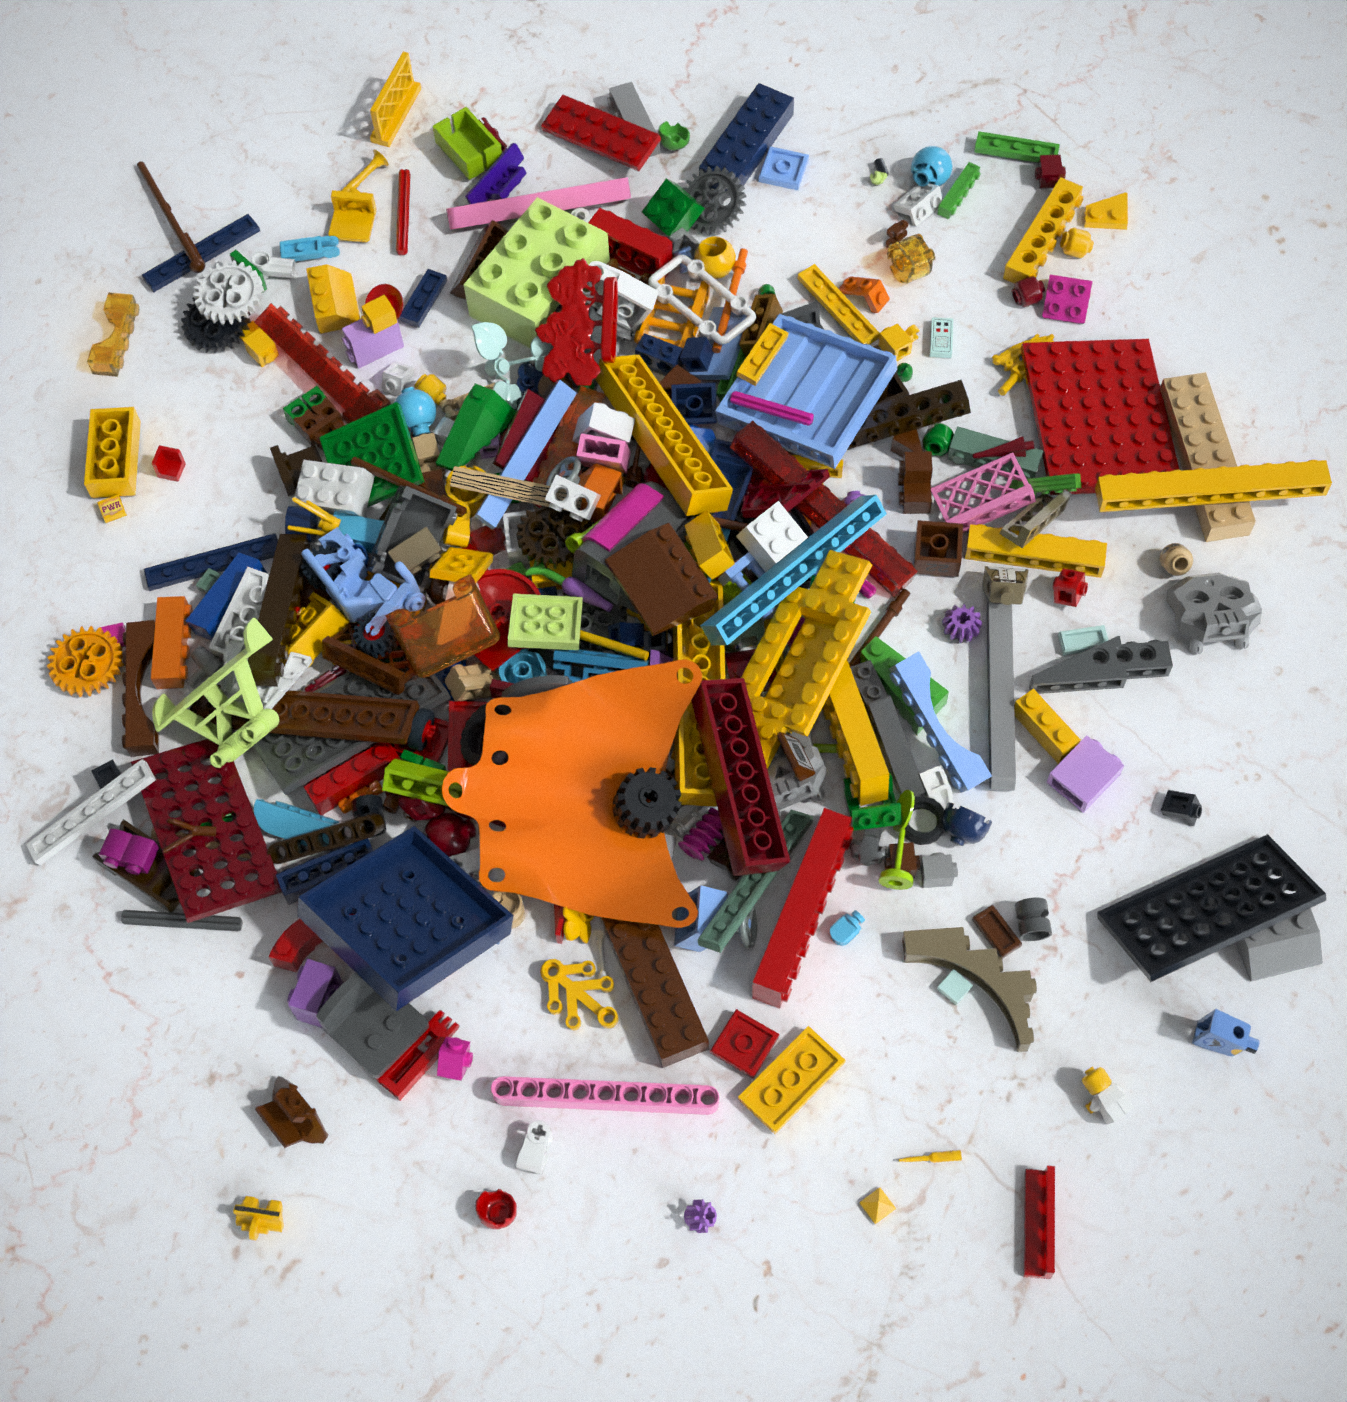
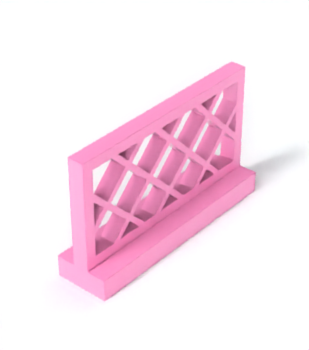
M1010 453L931 488V493L945 522L963 524V533L969 531L970 524H986L1036 502L1034 490L1031 484L1028 483L1014 453ZM1012 461L1014 467L1011 473L1000 470L1003 464ZM985 472L993 473L990 482L980 480L981 475ZM998 475L1008 478L1005 486L994 484ZM1013 479L1021 481L1024 485L1016 490L1009 488ZM964 481L973 483L969 491L959 489L960 484ZM977 484L987 487L984 496L973 493ZM992 488L1002 491L1001 496L996 499L988 497ZM944 490L952 492L949 500L939 498L937 493ZM956 493L967 496L963 505L953 502ZM971 497L982 500L980 505L975 508L967 506ZM950 506L961 509L957 516L949 519L947 512Z

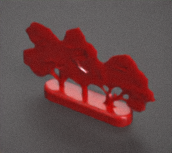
M584 258L576 260L573 266H564L558 275L547 283L551 297L561 304L562 310L551 313L547 318V322L541 324L535 331L542 342L550 343L553 346L549 354L544 357L543 374L549 377L551 381L556 382L563 378L566 373H569L576 385L589 386L592 384V380L601 372L600 366L593 357V354L598 349H601V359L604 363L615 362L618 281L616 277H606L603 282V294H598L594 286L600 281L602 270L598 266L588 265ZM587 282H592V287H589ZM584 288L590 290V296L594 297H586L583 294L582 290ZM587 300L591 301L589 305H585ZM595 302L602 303V320H591L589 318V308ZM595 326H602L601 343L599 344L590 339ZM585 349H591L589 353L584 352Z

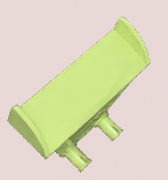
M252 618L245 626L243 636L246 648L210 676L176 706L165 694H162L153 705L152 717L157 732L176 720L218 744V751L210 756V762L216 768L222 767L226 762L236 760L279 724L278 714L270 708H263L247 661L248 657L273 640L256 618ZM234 670L240 690L228 699L217 683ZM203 695L216 708L206 718L187 709ZM242 695L245 703L235 700ZM231 714L251 719L232 734ZM214 717H216L217 725L210 722Z

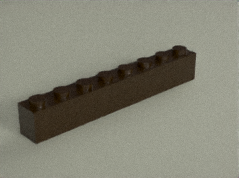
M305 534L279 535L258 622L273 640L248 658V664L256 686L278 687L279 679L284 675L283 662L284 659L288 658V642L292 641L293 636L292 624H296L297 620L296 607H300L301 603L300 590H304L305 586L304 573L301 565H304L301 553L305 549H309L312 553V544L308 543L307 535Z

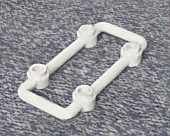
M678 255L649 277V286L659 291L657 300L662 304L670 303L699 328L701 337H707L708 340H713L721 345L727 344L756 320L755 312L748 307L747 298L732 294L705 271L704 263L701 260H691L686 255ZM683 263L687 267L688 275L696 280L701 278L731 303L733 313L739 316L745 315L747 318L724 336H721L716 332V325L713 321H703L673 295V289L670 285L659 284L657 281Z

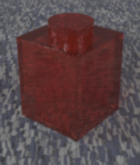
M485 525L470 532V542L476 551L492 553L494 556L505 550L504 541L506 538L501 528L497 529L495 527L492 530Z

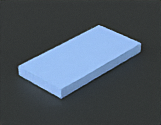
M713 307L709 318L710 321L715 323L716 332L724 307ZM731 312L726 333L747 317ZM743 332L729 343L722 345L720 353L713 354L707 372L689 373L699 380H729L741 349L739 343ZM709 340L711 346L713 347L714 341Z

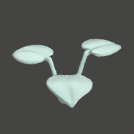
M490 322L472 325L471 329L474 334L477 351L480 356L488 360L485 363L486 373L489 376H496L497 380H502L496 382L492 390L498 393L513 409H516V401L518 398L523 397L517 385H510V381L502 375L508 372L510 365L533 360L536 369L542 372L544 357L553 349L552 344L542 342L537 336L530 345L532 357L508 362L504 358H499L503 354L502 348L507 344L504 330L499 325Z

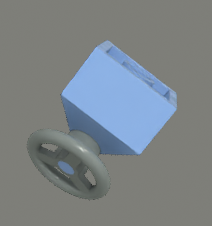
M700 885L688 893L697 907V918L689 926L675 928L674 946L697 952L707 949L699 946L697 939L728 898V894L725 891ZM678 907L676 920L686 919L689 911L684 907ZM755 907L751 909L734 933L740 934L742 944L748 949L754 946L757 937Z

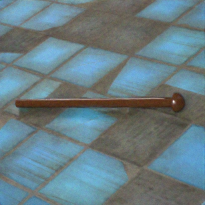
M143 161L138 162L137 167L191 262L189 265L190 270L194 273L203 272L205 261L202 259L188 232L184 233L171 212V206L166 202Z

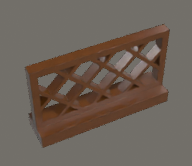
M350 622L333 638L327 636L322 640L323 659L397 695L404 691L405 683L432 659L431 653L400 638L399 641H396V647H400L403 650L392 651L390 654L388 651L384 652L386 655L384 657H381L380 654H378V658H374L372 655L369 656L359 651L358 645L354 642L355 638L352 630L355 626H358L357 622ZM350 640L351 644L346 645L340 641ZM409 656H419L421 659L410 661ZM405 657L406 661L393 662L392 658ZM378 659H389V663H383ZM408 668V671L404 673L398 669Z

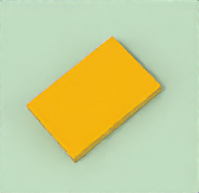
M449 547L430 569V578L475 585L493 562V554Z

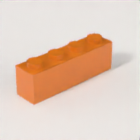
M185 596L157 597L151 680L156 689L184 688L185 679H188L186 659L190 657V648L187 642L188 638H191V628L186 623V619L193 612L192 605L188 604Z

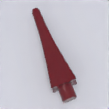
M1022 436L997 447L974 453L972 457H1004L1010 453H1014L1015 457H1026V451L1035 449L1033 440L1024 442V437Z

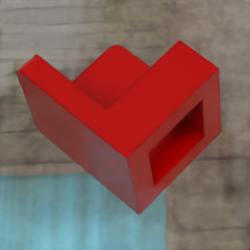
M161 445L158 446L152 461V466L158 478L179 482L186 465L179 449Z

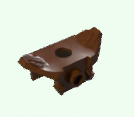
M278 1076L274 1082L273 1101L256 1107L255 1111L284 1148L301 1141L323 1144L328 1137V1133L325 1131L316 1109L311 1108L298 1092L297 1085L284 1077Z

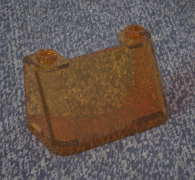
M471 574L455 582L453 585L454 597L413 617L407 609H397L385 615L417 677L425 678L494 645L499 640L500 632Z

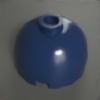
M948 802L943 813L942 825L945 832L951 836L950 841L964 846V843L975 844L984 839L992 825V821L984 822L986 817L962 806L959 809H954V803Z

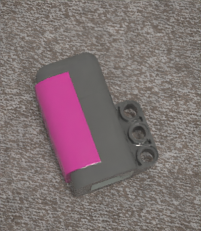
M650 481L645 484L640 483L636 485L582 538L584 543L574 553L572 577L580 580L603 599L612 603V610L619 611L625 606L632 612L637 613L606 565L605 559L649 530L666 523H670L676 532L689 516L685 515L671 492L658 483Z

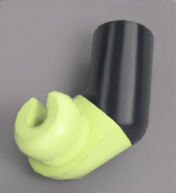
M882 158L874 161L877 171H874V175L872 173L870 175V180L874 185L882 184L889 175Z

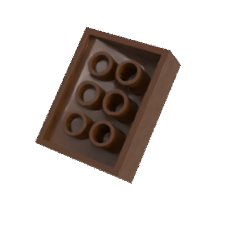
M670 523L649 530L605 559L606 565L652 636L712 611L718 595Z

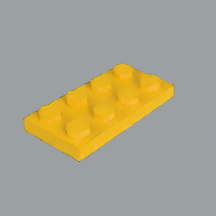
M807 1026L738 1096V1100L768 1129L776 1134L845 1064L846 1060L812 1028Z

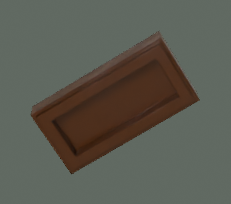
M994 905L989 906L972 918V921L992 948H997V954L1002 959L1022 946V942Z

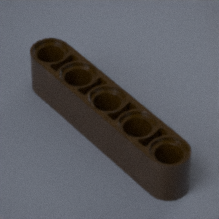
M376 813L356 817L275 842L270 845L267 854L268 856L270 854L275 864L296 860L370 838L383 830L384 820ZM367 820L372 822L374 827L373 831H370L367 828ZM345 827L350 829L351 837L346 836L344 832ZM323 833L329 837V844L324 842ZM301 840L306 842L307 850L302 848ZM280 846L285 850V857L279 852Z

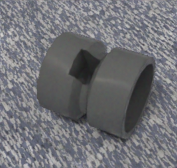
M1034 897L1015 903L1016 917L1021 920L1018 924L1021 940L1039 941L1052 935L1050 920L1046 918L1049 915L1046 899Z

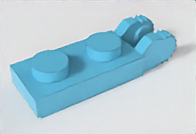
M334 235L279 242L281 258L294 259L295 262L324 257L333 258L340 254V249L337 247L339 240Z

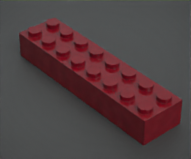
M745 679L702 680L691 701L734 876L779 871L791 861Z

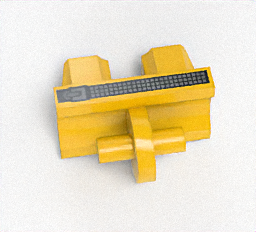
M245 1196L241 1205L235 1204L233 1213L236 1215V1225L242 1226V1231L249 1232L250 1240L256 1241L259 1233L268 1234L269 1230L282 1232L284 1223L281 1201L270 1200L266 1209L258 1208L259 1200L257 1198Z

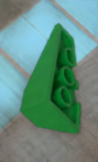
M475 383L461 406L436 461V465L450 471L455 466H465L475 457V453L482 447L490 445L494 437L502 434L509 427L516 411L494 390Z

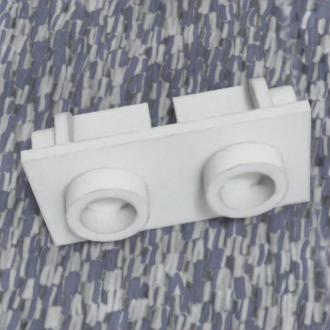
M682 806L670 827L682 839L691 828L696 826L699 820H702V816L708 814V810L714 808V806Z

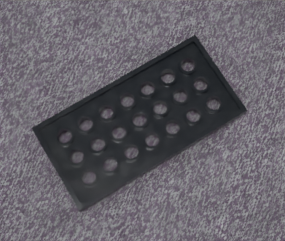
M1267 834L1097 912L1098 920L1148 980L1153 982L1326 901V893ZM1260 860L1265 863L1260 864L1256 863L1255 861ZM1235 870H1240V871H1245V872H1244V873H1235L1234 871H1235ZM1275 875V876H1281V877L1274 879V878H1271V877H1269V876ZM1214 880H1219V881H1224V882H1222V883H1214L1213 881H1214ZM1249 885H1254V886H1260V887H1258V888H1249L1248 886H1249ZM1194 889H1196V890L1202 891V892H1200V893H1193V892H1191V891L1194 890ZM1286 890L1293 891V892L1295 891V893H1293V894H1287V893H1285L1284 891H1286ZM1228 895H1233V896H1238V897H1237V898H1228V897H1226V896H1228ZM1175 899V900H1178V901H1180V902H1178V903H1172V902H1170V900ZM1264 900L1274 901L1271 904L1263 903ZM1210 904V905L1216 906V907H1215V908H1206L1205 906ZM1151 909H1154V910H1158L1159 912H1157V913H1150V912H1148V911L1151 910ZM1243 910L1252 911V913H1250V914H1243V913H1241V911H1243ZM1188 914V915H1190V916H1195V917H1193V918H1184L1183 916ZM1129 919L1138 920L1135 923L1126 922ZM1221 920L1231 921L1228 924L1219 923ZM1167 924L1173 927L1166 929L1161 926ZM1199 930L1207 931L1208 933L1199 934L1197 932ZM1144 934L1147 936H1151L1147 939L1140 938V936ZM1178 940H1181V941H1184V942H1187V943H1185V944H1176L1175 942L1178 941ZM1156 950H1159V951L1165 952V953H1163V954H1161V955H1157V954H1154L1153 952L1156 951Z

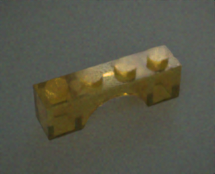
M108 292L103 310L108 322L115 325V328L106 340L92 344L87 363L93 375L118 377L119 371L124 365L123 357L125 351L129 349L130 334L134 332L135 317L139 315V304L136 303L134 296L131 294Z

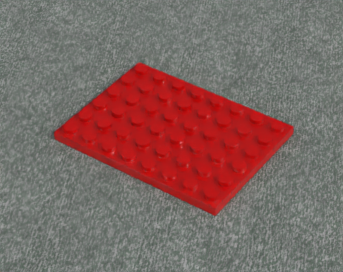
M1149 339L1022 343L1021 352L1040 447L1043 450L1042 457L1047 477L1080 474L1081 488H1076L1077 491L1070 493L1091 494L1096 493L1095 487L1098 477L1104 475L1116 476L1128 473L1143 474L1152 471L1171 472L1172 470H1180ZM1050 491V495H1059V494H1060V493H1054V491Z

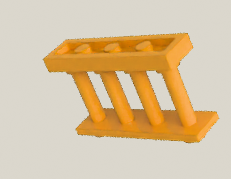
M665 276L657 282L659 284H665ZM701 281L699 289L695 290L670 285L673 289V295L693 299V306L690 305L688 308L702 319L710 297V286L704 281ZM656 298L653 310L642 322L640 331L636 330L634 343L638 345L644 333L648 334L650 327L654 326L681 332L683 336L681 340L678 339L677 341L653 337L684 348L687 338L696 337L699 328L689 319L687 323L680 324L654 318L657 309L681 314L670 303L662 304Z

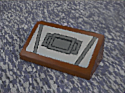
M778 732V740L798 781L801 782L814 776L815 770L800 741L783 732Z

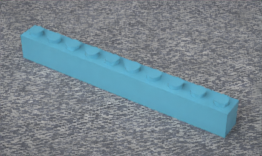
M877 495L859 496L700 625L711 645L730 644L821 568L829 550L841 552L884 517L887 513Z

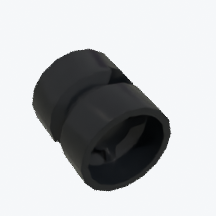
M363 795L352 800L351 806L354 818L376 813L384 820L383 830L370 838L384 834L386 832L385 817L382 815L384 812L382 798L378 795ZM367 820V828L370 831H373L374 827L372 822Z

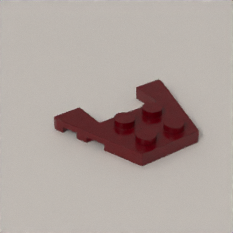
M828 469L809 470L800 483L769 485L772 482L770 473L753 474L751 477L752 483L747 488L749 494L745 496L741 510L744 518L756 519L778 501L789 512L830 477Z

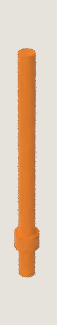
M744 248L740 249L738 258L732 268L734 273L729 291L735 296L741 276L745 273L746 269L745 261L748 250ZM727 300L725 301L717 333L721 336H724L732 312L731 303ZM714 341L712 351L720 353L722 345Z

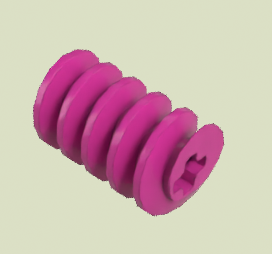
M710 808L708 814L702 816V821L699 820L696 823V828H691L689 834L684 835L683 841L678 842L679 847L688 856L703 861L704 857L701 852L710 854L711 851L708 845L712 847L717 846L714 838L720 841L723 840V836L720 833L721 831L723 832L718 810Z

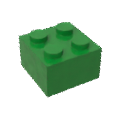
M666 178L641 213L669 237L680 228H684L688 232L705 208L678 184Z

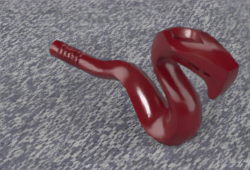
M401 796L398 802L402 810L414 820L419 821L439 817L444 813L445 808L453 810L449 806L433 802L429 803L408 796ZM454 811L456 814H458V815L461 816V817H464V818H467V819H474V818H472V817L469 816V815H465V814H462V813H459V812ZM500 820L490 822L491 824L506 828L505 823Z

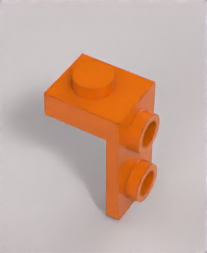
M850 276L839 287L843 294L864 296L872 313H879L890 300L880 279Z

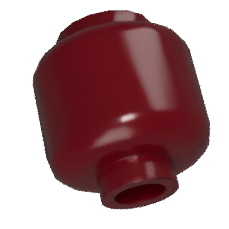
M1029 276L1015 282L1014 288L1011 290L1013 299L1017 305L1020 304L1022 307H1028L1040 302L1045 292L1042 280L1038 281L1036 277Z

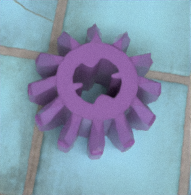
M964 603L961 608L954 604L952 610L947 609L945 612V617L942 621L944 633L950 634L951 641L958 638L960 644L963 642V639L970 643L973 637L979 635L980 628L982 627L980 612L974 613V607L972 606L967 609Z

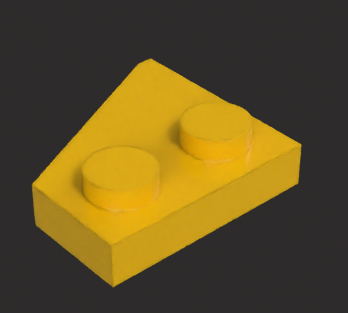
M1124 192L1085 206L1084 228L1127 229L1128 193Z

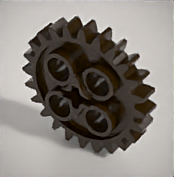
M533 505L534 512L526 510V517L520 518L521 524H517L518 532L516 533L518 547L521 548L522 555H527L529 562L535 559L536 566L544 562L546 569L549 564H553L554 569H557L558 563L566 567V561L568 560L573 564L574 553L570 552L566 546V536H571L573 533H583L590 527L589 520L583 518L581 522L570 517V511L562 510V512H559L547 506L539 508Z

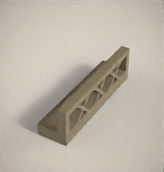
M1063 490V493H1060L1055 498L1048 494L1040 495L1035 499L1036 502L1029 504L1001 529L1000 534L1023 548L1065 510L1072 494ZM1012 531H1019V535H1016Z

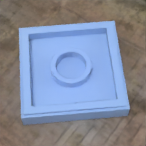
M770 146L759 175V182L799 190L809 161V155Z

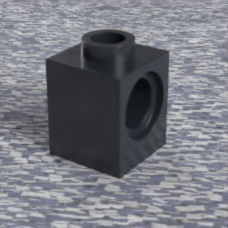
M113 759L91 770L100 789L122 774Z

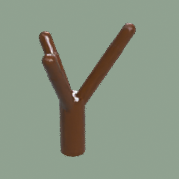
M169 818L167 820L168 823L191 832L165 847L162 852L167 853L195 835L216 836V826H192Z

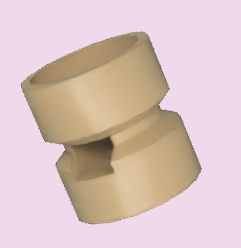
M496 891L492 896L514 915L512 929L520 926L525 918V909L521 895Z

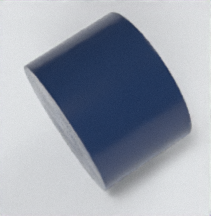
M289 506L285 517V534L307 535L308 543H314L317 535L288 530L287 527L290 525L317 530V515L301 506Z

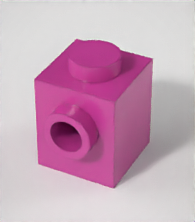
M457 1037L445 1038L439 1050L437 1076L462 1081L467 1068L471 1067L473 1052H470V1041Z

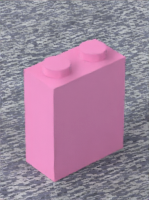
M581 433L576 456L580 459L583 467L590 468L597 463L627 474L631 451L626 441Z

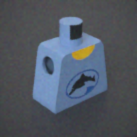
M1214 1009L1197 1021L1192 1044L1233 1057L1243 1050L1255 1054L1260 1041L1249 1036L1250 1024Z

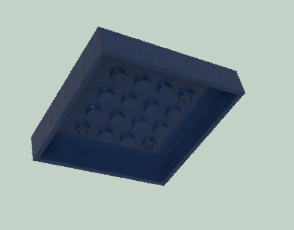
M415 826L298 897L297 916L347 965L357 972L395 1011H398L509 936L514 916Z

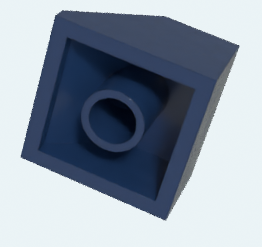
M715 383L671 385L672 402L688 425L717 423Z

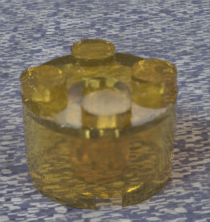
M919 233L889 245L887 250V258H891L893 264L890 266L891 272L900 283L906 282L907 284L929 275L932 271L933 261L936 258L935 253L927 246L922 235Z

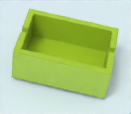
M464 107L451 115L454 133H452L448 117L432 127L435 143L468 180H471L485 172V167L489 169L502 155L501 144L467 107Z

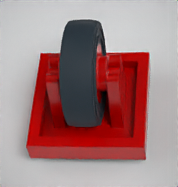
M420 708L413 718L411 732L406 745L394 744L393 748L399 756H401L403 750H407L423 756L424 760L428 758L439 763L448 744L449 722L435 718V713L432 710Z

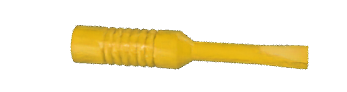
M961 1150L932 1152L927 1156L899 1159V1162L930 1161L938 1163L961 1161L962 1156Z

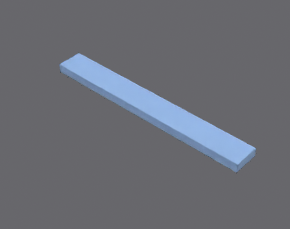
M561 380L556 382L499 476L525 480L577 394ZM487 494L474 517L493 530L512 499Z

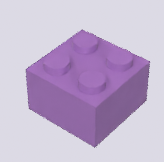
M307 959L305 965H302L298 971V982L295 989L292 988L289 992L287 1002L298 1021L322 1028L316 1015L332 994L343 984V981L336 967Z

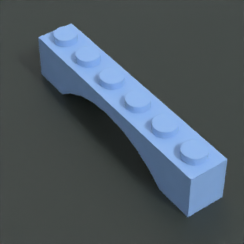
M918 651L889 668L892 682L901 689L903 701L915 713L914 719L916 723L923 727L927 734V742L939 754L938 760L942 767L950 773V780L953 786L962 793L990 778L992 775L980 755L970 752L957 744L939 723L930 698L931 671L920 652Z

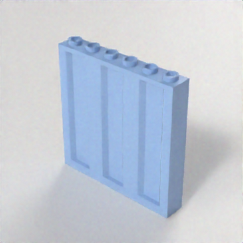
M779 314L773 325L789 333L787 340L756 386L737 377L715 410L718 424L835 469L897 370L896 355L873 348L869 344L854 341L849 337L837 335L830 330L815 327L813 324L801 322L791 316ZM738 391L812 413L814 415L813 423L806 426L730 402L731 394Z

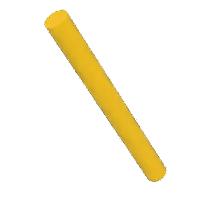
M580 630V640L642 660H647L649 657L648 651Z

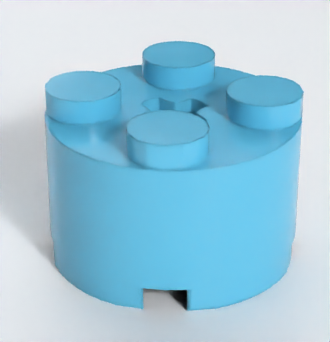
M524 648L499 667L500 680L514 684L533 677L547 676L543 658L538 653H533Z

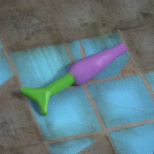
M534 560V566L525 572V576L543 575L561 585L564 593L567 595L583 597V602L600 607L607 612H610L613 607L612 603L603 599L575 577L565 578L549 568L546 569L543 562L536 566Z

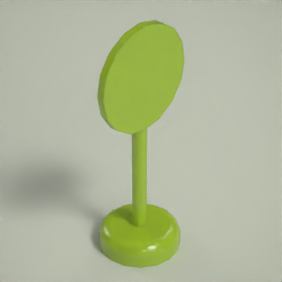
M905 790L897 803H901L902 825L893 826V829L899 832L894 869L883 870L879 874V883L890 889L904 890L913 886L912 875L907 871L901 870L905 828L910 821L914 808L915 797L911 790Z

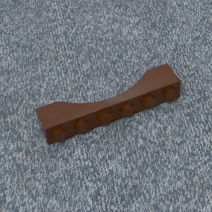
M154 620L126 623V632H123L126 652H123L122 657L123 663L126 666V672H123L122 680L124 686H126V693L122 694V702L125 707V714H122V724L125 728V735H122V746L131 757L159 753V732L156 731L154 723L146 716L141 699L142 681L153 657Z

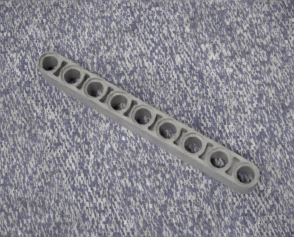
M987 601L989 772L992 775L989 778L990 790L1014 791L1016 785L1012 604L1004 605L1003 603Z

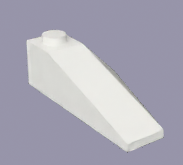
M247 567L208 647L219 659H224L226 635L230 634L244 638L243 633L246 624L252 618L258 620L269 578L267 573Z

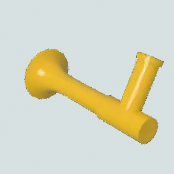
M374 149L372 161L342 190L360 192L356 188L377 167L382 165L389 166L387 159Z

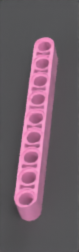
M628 177L446 208L451 230L486 224L492 220L498 222L520 218L537 197L561 210H568L631 199Z
M507 1076L496 1078L491 1085V1092L495 1101L503 1106L699 1115L713 1114L719 1108V1093L716 1088L709 1085ZM506 1086L510 1088L509 1093L504 1096L497 1094L501 1087ZM527 1088H534L536 1090L531 1097H525L522 1094ZM552 1089H559L561 1091V1094L556 1098L548 1096ZM578 1090L587 1092L586 1096L582 1099L573 1097L574 1093ZM603 1091L612 1093V1097L608 1100H601L599 1095ZM629 1092H634L638 1095L637 1099L631 1102L625 1100L624 1097ZM655 1093L663 1095L662 1101L657 1103L652 1102L650 1097ZM684 1094L689 1097V1100L684 1104L676 1102V1097ZM708 1095L715 1099L710 1105H705L701 1102V1099Z

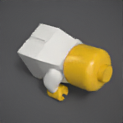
M1092 1066L1084 1071L1086 1075L1082 1078V1083L1088 1092L1093 1095L1092 1101L1085 1105L1090 1114L1099 1110L1106 1124H1111L1135 1108L1126 1094L1123 1093V1088L1118 1084H1111L1112 1080L1104 1068L1098 1067L1094 1069Z

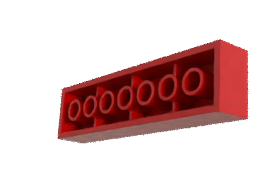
M827 808L823 809L753 980V999L779 1009L783 1001L788 1002L792 992V979L797 980L801 969V957L805 958L808 953L810 938L815 935L819 924L817 922L819 915L824 913L827 905L828 892H832L836 882L837 871L840 872L844 862L845 850L848 851L854 831V828L851 827V817Z

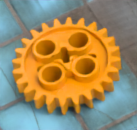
M81 626L79 633L72 629L71 636L63 634L65 639L63 642L55 641L58 648L50 649L54 655L47 657L50 661L47 665L50 671L49 675L62 692L67 690L71 696L76 692L79 697H82L83 693L87 692L90 697L92 690H96L100 694V687L103 686L109 689L107 682H116L114 675H121L118 667L124 666L121 660L123 659L121 651L123 649L120 643H117L118 640L115 636L111 637L109 631L103 634L101 627L96 632L93 626H90L88 631H85L83 626Z

